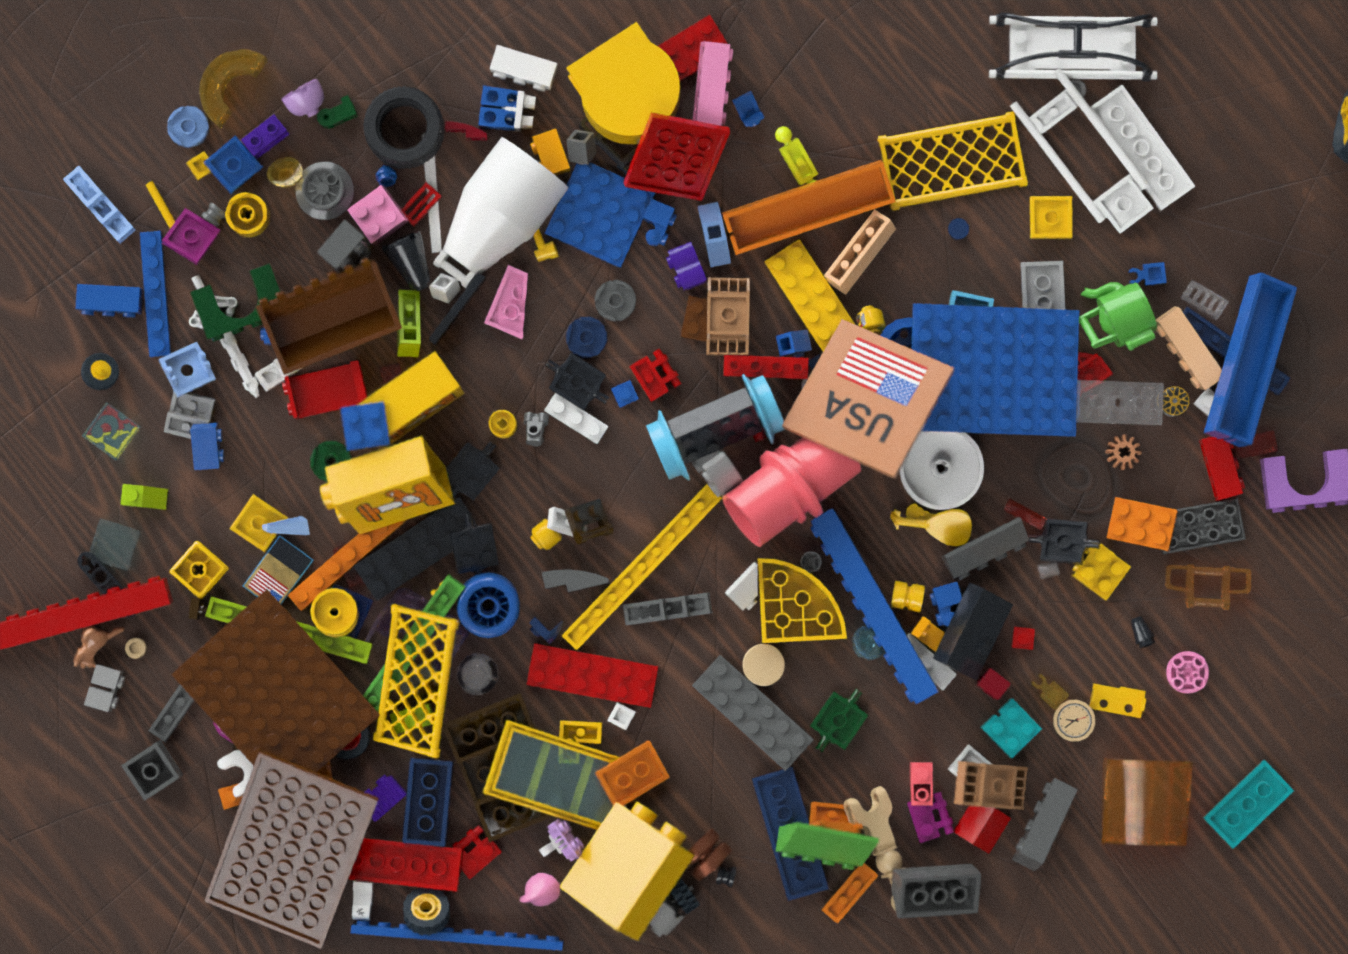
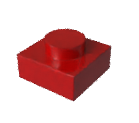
M1013 627L1011 648L1033 650L1035 629Z

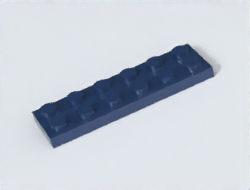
M789 767L786 771L782 769L752 778L788 901L829 889L820 860L815 859L814 862L802 861L800 856H795L794 859L782 857V853L776 852L780 826L794 823L809 825L793 767Z

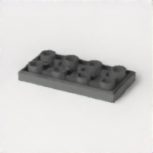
M1238 498L1176 509L1178 514L1169 552L1161 551L1163 555L1245 540Z

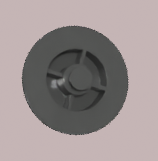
M318 162L310 165L300 174L296 183L295 194L299 206L307 215L315 219L330 220L342 215L349 208L354 196V186L350 175L341 166L332 162Z

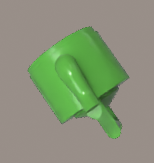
M1110 282L1097 289L1085 288V291L1081 293L1083 297L1097 298L1098 307L1079 316V323L1091 341L1093 349L1114 341L1117 347L1120 348L1126 345L1128 350L1132 351L1134 348L1155 339L1153 332L1157 330L1156 320L1144 292L1137 283H1130L1124 286L1118 282ZM1099 315V323L1102 330L1108 335L1102 339L1097 337L1088 321Z

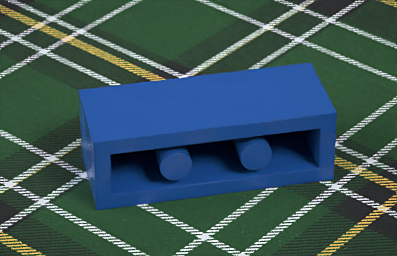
M77 284L75 309L81 311L82 315H94V312H102V316L114 317L115 313H123V317L136 318V314L142 315L143 289L140 287Z

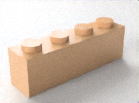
M874 209L824 276L830 285L845 295L848 293L896 230L889 218Z
M1174 306L1157 318V333L1161 337L1166 338L1168 341L1167 347L1173 355L1177 354L1180 359L1178 361L1179 365L1185 372L1188 371L1192 376L1190 381L1194 387L1207 390L1217 383L1222 369L1181 309Z

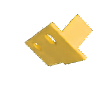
M1093 683L1089 706L1095 710L1141 718L1142 711L1145 709L1146 691L1126 687L1115 688ZM1103 699L1108 702L1105 708L1100 706V701ZM1127 704L1133 707L1129 713L1124 709Z

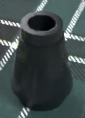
M1142 616L1130 620L1135 643L1139 645L1140 649L1155 643V635Z

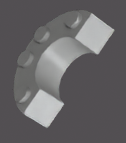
M719 450L692 462L698 473L703 472L702 475L708 482L707 485L717 497L720 495L723 497L743 482L728 457Z

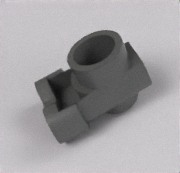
M532 412L524 413L523 423L526 425V444L534 447L543 444V433L545 426L548 425L549 414L543 412L538 414Z

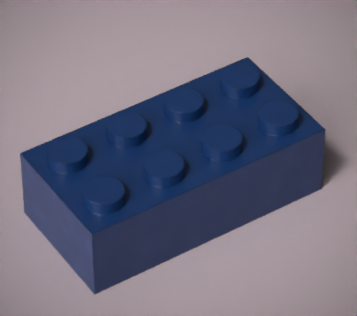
M410 758L402 843L446 846L454 761Z

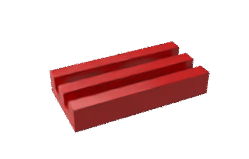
M426 182L401 210L409 220L408 222L415 227L442 198V195ZM426 189L430 190L408 215L405 214ZM434 194L435 197L431 200V202L421 211V213L414 220H412L411 218Z

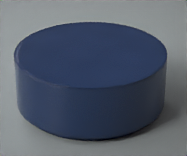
M961 218L952 220L948 226V233L955 240L965 238L969 232L968 223Z

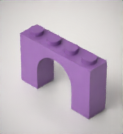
M1347 449L1323 452L1325 482L1322 488L1314 495H1302L1292 489L1287 479L1284 456L1260 459L1266 510L1272 509V512L1276 513L1284 512L1285 507H1293V510L1306 509V505L1314 504V508L1327 507L1328 502H1335V506L1348 504Z

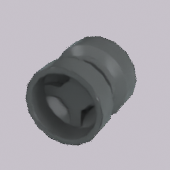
M813 551L805 553L800 560L802 569L809 573L817 571L822 564L820 555Z

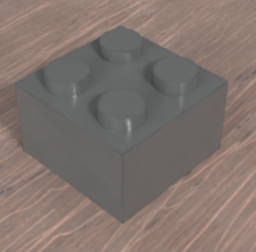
M161 740L121 765L144 801L184 775Z

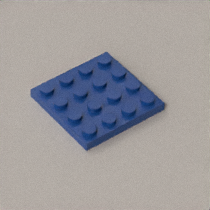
M591 162L588 165L577 163L567 183L569 189L560 199L545 234L621 268L655 192L625 187L623 183L624 177Z

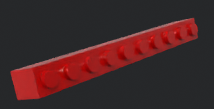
M160 575L148 578L147 583L140 584V581L127 584L128 588L121 590L119 586L107 590L108 593L102 595L99 592L87 595V599L79 600V597L67 600V604L59 606V603L46 606V610L42 611L35 608L26 611L27 615L20 617L18 613L9 615L5 621L0 622V650L170 605L173 602L167 577L162 579Z

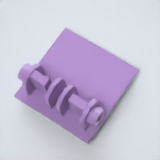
M558 818L547 826L549 829L548 833L553 840L561 836L555 843L562 839L565 841V843L559 846V849L567 844V847L561 850L566 859L569 858L570 861H573L583 853L584 850L582 848H584V845L578 837L575 838L571 833L572 827L567 820Z

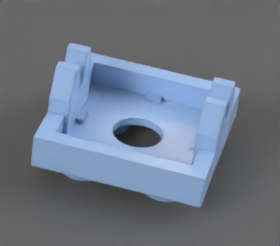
M197 342L159 359V363L177 398L216 379L211 370L210 362L206 359L205 352L201 350ZM188 364L192 366V375L184 376L181 373L183 365Z

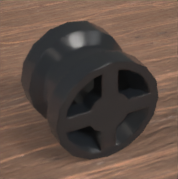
M721 864L716 884L720 885L723 883L732 888L737 867L732 866L728 868Z

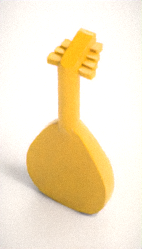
M897 509L891 511L890 518L894 522L896 529H899V525L925 528L931 536L947 545H964L968 542L971 535V518L964 510H945L931 516L927 520L905 518L900 516L901 511Z

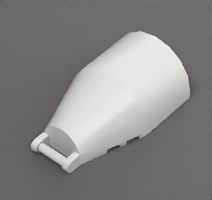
M501 137L465 185L444 248L433 264L447 271L458 279L463 287L467 288L477 274L483 273L502 257L514 251L519 245L530 240L569 188L543 165ZM451 256L470 272L466 276L448 263L446 259Z

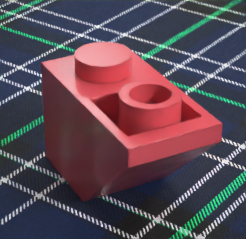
M910 762L911 805H933L932 762Z

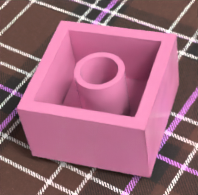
M382 185L347 209L373 245H377L409 221L389 191Z

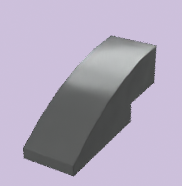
M580 570L542 572L545 589L566 585L568 592H573L609 583V579Z

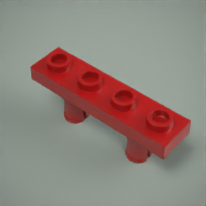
M724 355L723 376L742 377L744 374L751 378L763 375L764 378L807 380L808 358Z

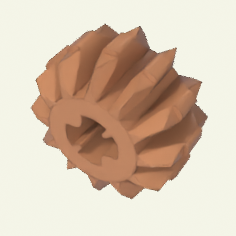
M1125 434L1122 435L1121 441L1118 436H1115L1114 441L1116 444L1113 442H1108L1107 444L1112 450H1105L1106 454H1112L1107 461L1115 460L1113 468H1116L1119 463L1121 470H1125L1126 464L1129 469L1133 468L1131 461L1138 463L1139 459L1135 455L1142 454L1141 451H1135V448H1138L1140 444L1132 445L1134 437H1131L1127 442ZM1126 448L1128 456L1121 457L1119 455L1121 452H1118V450Z

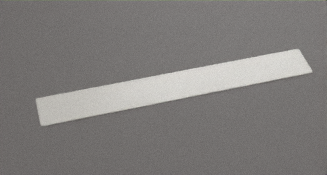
M434 155L424 166L426 182L437 191ZM433 194V195L429 198V200L427 201L428 204H429V203L431 202V200L435 197L434 194ZM437 202L428 212L432 253L442 251Z

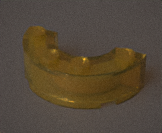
M246 49L228 51L215 58L204 71L199 87L202 107L211 121L220 129L232 114L231 109L224 100V90L227 83L239 75H251L257 78L268 62L264 55Z

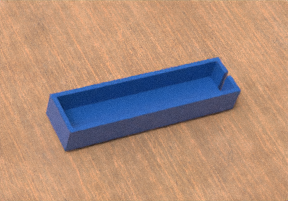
M1264 273L1249 276L1204 429L1205 434L1218 439H1224L1225 442L1238 447L1252 445L1297 287Z

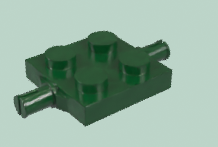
M855 688L849 699L841 697L834 691L810 725L822 737L815 747L823 753L829 742L837 744L844 750L847 748L868 717V714L860 710L856 704L863 694Z

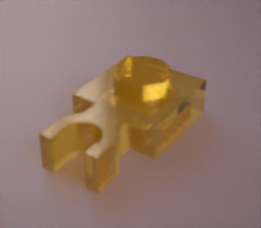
M1040 673L1038 676L1042 679V684L1036 685L1034 681L1030 684L1043 691L1039 697L1055 711L1069 694L1055 681H1052L1049 685L1046 682V678Z

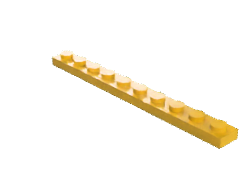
M706 484L565 631L562 637L578 650L720 502L722 497H717Z

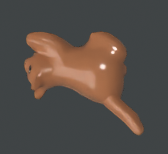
M94 625L84 627L81 633L82 645L77 648L73 659L74 666H80L82 669L95 668L94 655L108 640L123 632L125 628L118 627L107 633L103 629L96 628Z

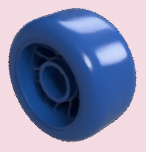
M481 573L464 583L465 588L457 598V614L462 625L470 633L482 638H494L505 634L514 626L520 612V599L516 588L507 578L495 573ZM491 599L494 602V606L486 609L482 605L483 601Z

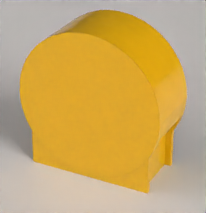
M637 22L566 68L570 73L568 76L569 80L582 98L583 109L588 121L598 133L609 140L621 144H639L651 112L673 117L677 114L680 102V83L676 67L661 48L649 41Z

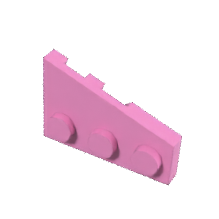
M510 265L507 266L484 324L523 339L528 273Z

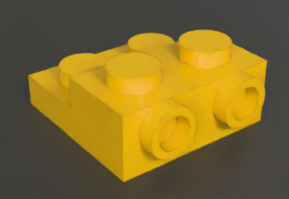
M1100 543L1099 549L1087 548L1085 552L1087 555L1083 560V565L1075 564L1072 570L1074 573L1072 577L1106 601L1131 566Z

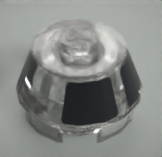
M474 653L468 655L460 662L457 668V679L464 691L472 695H482L495 687L499 671L491 657L485 654Z

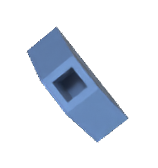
M718 202L697 206L710 267L730 264L728 243Z

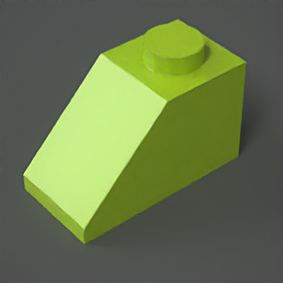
M123 484L121 505L166 510L168 489Z
M425 704L429 713H433L431 704ZM421 707L415 710L418 720L422 721L426 717ZM407 709L399 711L401 716H404L408 712ZM391 713L390 718L393 724L397 721V716L395 713ZM408 715L404 721L407 727L411 729L415 726V721L411 715ZM426 720L422 724V727L429 726L432 724L429 720ZM400 722L394 726L397 734L405 732Z

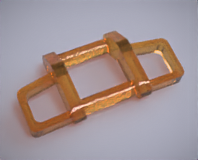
M1187 564V566L1168 565L1166 567L1165 587L1170 590L1185 592L1186 608L1200 606L1219 607L1222 610H1229L1230 594L1250 592L1251 570L1230 568V566L1215 568L1196 567L1194 564ZM1172 569L1186 570V588L1170 584ZM1230 572L1246 574V587L1244 590L1229 591ZM1194 575L1222 576L1221 599L1194 598Z

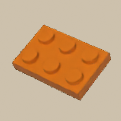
M1115 497L1106 538L1169 552L1178 510Z
M650 741L644 742L595 772L613 806L616 802L624 806L670 778Z

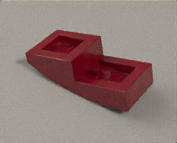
M445 121L446 133H466L467 141H488L487 133L474 126L460 122Z

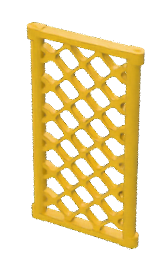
M1014 111L1007 112L1006 115L889 137H886V135L878 136L877 141L879 142L883 163L892 191L893 185L903 191L901 199H896V202L891 203L890 208L892 211L900 210V207L1017 185L1019 187L1028 186ZM1005 123L1011 124L1012 137L1003 132ZM993 126L997 130V135L993 140H989L982 135L984 127ZM973 130L977 135L973 144H968L962 139L964 131ZM952 133L957 141L952 148H948L942 144L941 140L943 135ZM999 134H1003L1010 140L1004 149L997 146L994 142ZM932 137L933 141L936 142L931 152L921 147L924 138ZM978 138H983L989 143V147L983 153L974 147ZM911 141L916 148L910 156L900 150L902 142ZM958 142H962L969 147L964 156L958 155L953 150ZM1012 142H1014L1017 157L1007 152V148ZM886 145H891L895 150V153L889 160L887 159ZM939 145L948 150L944 160H940L933 155L934 150ZM991 146L1001 151V155L996 161H993L986 155ZM918 149L928 155L923 164H919L912 158ZM970 150H974L981 155L980 160L975 165L966 160ZM897 153L907 158V162L902 168L892 163V159ZM950 154L960 158V163L956 168H951L945 163ZM1004 154L1014 160L1009 169H1005L998 163ZM931 157L940 163L935 172L925 168V163ZM983 158L993 163V167L988 173L978 168V164ZM909 161L919 166L915 176H911L904 171ZM962 162H966L973 168L967 177L957 171ZM1015 163H1018L1020 177H1015L1011 173V168ZM889 165L899 170L894 180H891ZM941 166H945L952 171L951 176L946 181L937 176ZM997 166L1005 171L1003 180L994 181L990 176L994 167ZM921 170L927 171L932 176L927 184H923L916 179ZM975 170L985 176L982 184L974 185L970 180V176ZM901 173L911 178L907 188H902L896 183V179ZM954 174L964 179L961 188L953 189V186L949 184V180ZM933 178H937L944 183L942 191L933 193L928 185ZM912 182H917L923 186L921 195L912 196L908 191Z
M392 604V620L379 706L380 716L377 720L373 740L439 758L441 750L439 749L455 632L458 629L459 621ZM401 613L412 615V617L406 622L401 617ZM419 617L428 619L430 622L423 626ZM413 620L419 626V631L415 634H412L408 627V624ZM437 622L447 624V630L441 631ZM430 625H433L437 631V636L433 639L429 637L426 631ZM405 628L409 635L405 642L398 638L399 629ZM421 632L427 640V643L420 647L416 640V636ZM439 637L445 642L444 651L440 652L434 645V641ZM409 641H412L416 647V652L412 655L409 654L405 647ZM430 645L434 652V657L430 660L427 659L423 652L424 648ZM400 648L406 655V659L401 663L395 658V652ZM418 653L424 660V664L419 668L413 661V657ZM436 658L442 662V669L437 673L431 666V662ZM407 661L413 667V672L410 675H407L403 669V664ZM425 666L428 667L432 674L427 680L421 674V669ZM399 669L403 676V680L399 683L392 679L393 670ZM414 674H417L421 681V685L417 688H414L410 681ZM433 678L439 683V690L435 693H432L428 686V682ZM404 682L408 684L411 690L406 696L403 695L400 689V685ZM421 687H425L429 695L424 701L418 695V690ZM394 689L400 696V700L395 704L389 699L390 691ZM412 694L418 701V705L413 709L407 701V698ZM430 699L436 704V711L431 714L425 706V703ZM401 702L404 703L408 710L404 716H401L397 710V706ZM419 707L422 708L426 715L422 721H419L415 715V710ZM393 710L397 716V721L393 724L386 720L387 711ZM408 715H411L415 721V726L411 729L407 727L404 721ZM426 720L433 724V732L427 734L422 727ZM399 722L405 730V733L400 737L394 730V726ZM417 727L423 735V738L418 742L412 735V731ZM390 730L394 739L385 737L384 732ZM408 735L412 744L402 742L401 740ZM425 740L431 747L427 749L419 745Z

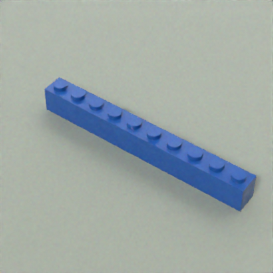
M832 508L811 520L813 525L810 528L816 538L820 536L823 542L820 545L826 556L831 555L834 561L831 563L836 574L841 573L844 578L842 581L844 588L847 592L851 591L855 598L852 599V602L858 611L862 609L865 615L862 618L868 629L872 628L876 635L873 638L878 647L883 646L886 654H884V657L889 666L893 664L897 670L894 675L900 684L904 682L908 689L905 691V694L909 701H914L918 704L939 692L836 511Z

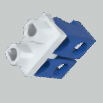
M483 86L479 129L490 128L519 132L521 129H532L533 116L522 114L523 108H535L536 98L525 95L524 91Z

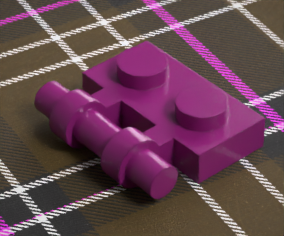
M941 792L933 794L935 799L933 805H911V801L907 802L920 843L940 837L938 828L944 827L946 835L954 832L952 827L953 820L952 817L949 818L946 809L947 802L946 799H943ZM938 809L940 821L935 822L932 810Z

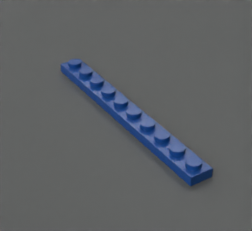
M357 920V924L353 923L351 925L352 934L561 951L563 950L564 940H559V936L547 935L546 939H540L537 934H526L525 937H517V933L505 932L503 936L496 935V931L483 930V934L475 933L474 929H462V932H454L452 927H445L439 933L427 936L412 932L407 927V924L401 923L399 927H392L389 922H378V925H369L370 921Z

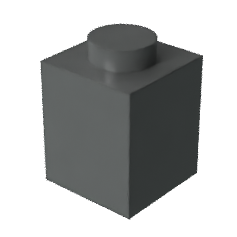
M574 130L566 140L569 162L588 165L596 155L594 132Z

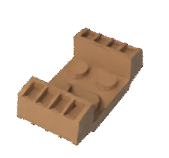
M708 277L706 356H749L750 278Z
M958 761L954 804L1024 810L1028 768Z

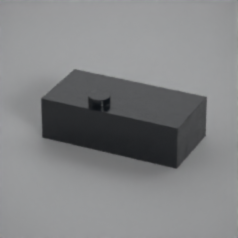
M969 583L932 659L967 677L977 680L1013 604L982 587Z

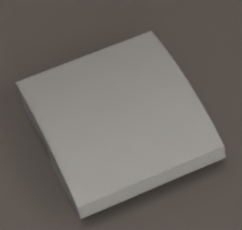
M173 391L164 432L191 439L190 429L193 424L211 422L216 399L190 392L177 398Z

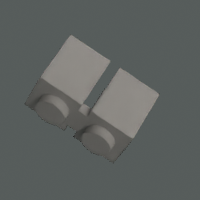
M96 664L91 683L111 688V692L96 687H89L84 705L106 712H112V709H116L119 702L117 691L119 688L122 689L125 682L124 671Z

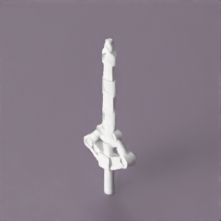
M199 275L191 278L196 289L205 287ZM215 296L218 307H227V314L225 315L232 317L235 307L238 305V300L234 297ZM195 310L189 319V324L194 328L203 329ZM231 331L225 333V338L220 339V342L231 357L230 361L235 371H238L244 380L242 384L245 390L250 391L255 398L259 397V383L256 377H252L248 368L249 364L244 354H241L234 335H232Z

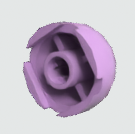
M313 79L298 87L294 92L291 91L285 95L282 101L292 114L296 116L307 114L308 117H311L319 112L318 107L323 104L324 92L319 81Z

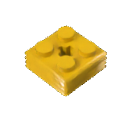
M195 541L169 572L199 599H203L228 571L229 567L201 542ZM196 565H203V574H195L197 571L195 569Z

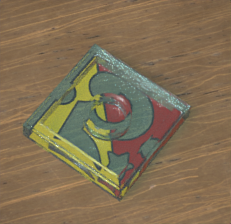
M106 402L82 437L117 461L141 426Z
M100 518L89 552L95 554L101 563L128 571L141 531Z

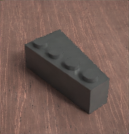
M1056 778L1050 783L1047 782L1042 790L1044 796L1041 801L1038 800L1033 809L1035 814L1032 820L1029 819L1024 829L1026 832L1017 843L1015 848L1017 850L1012 858L1013 861L1033 871L1043 865L1078 789Z

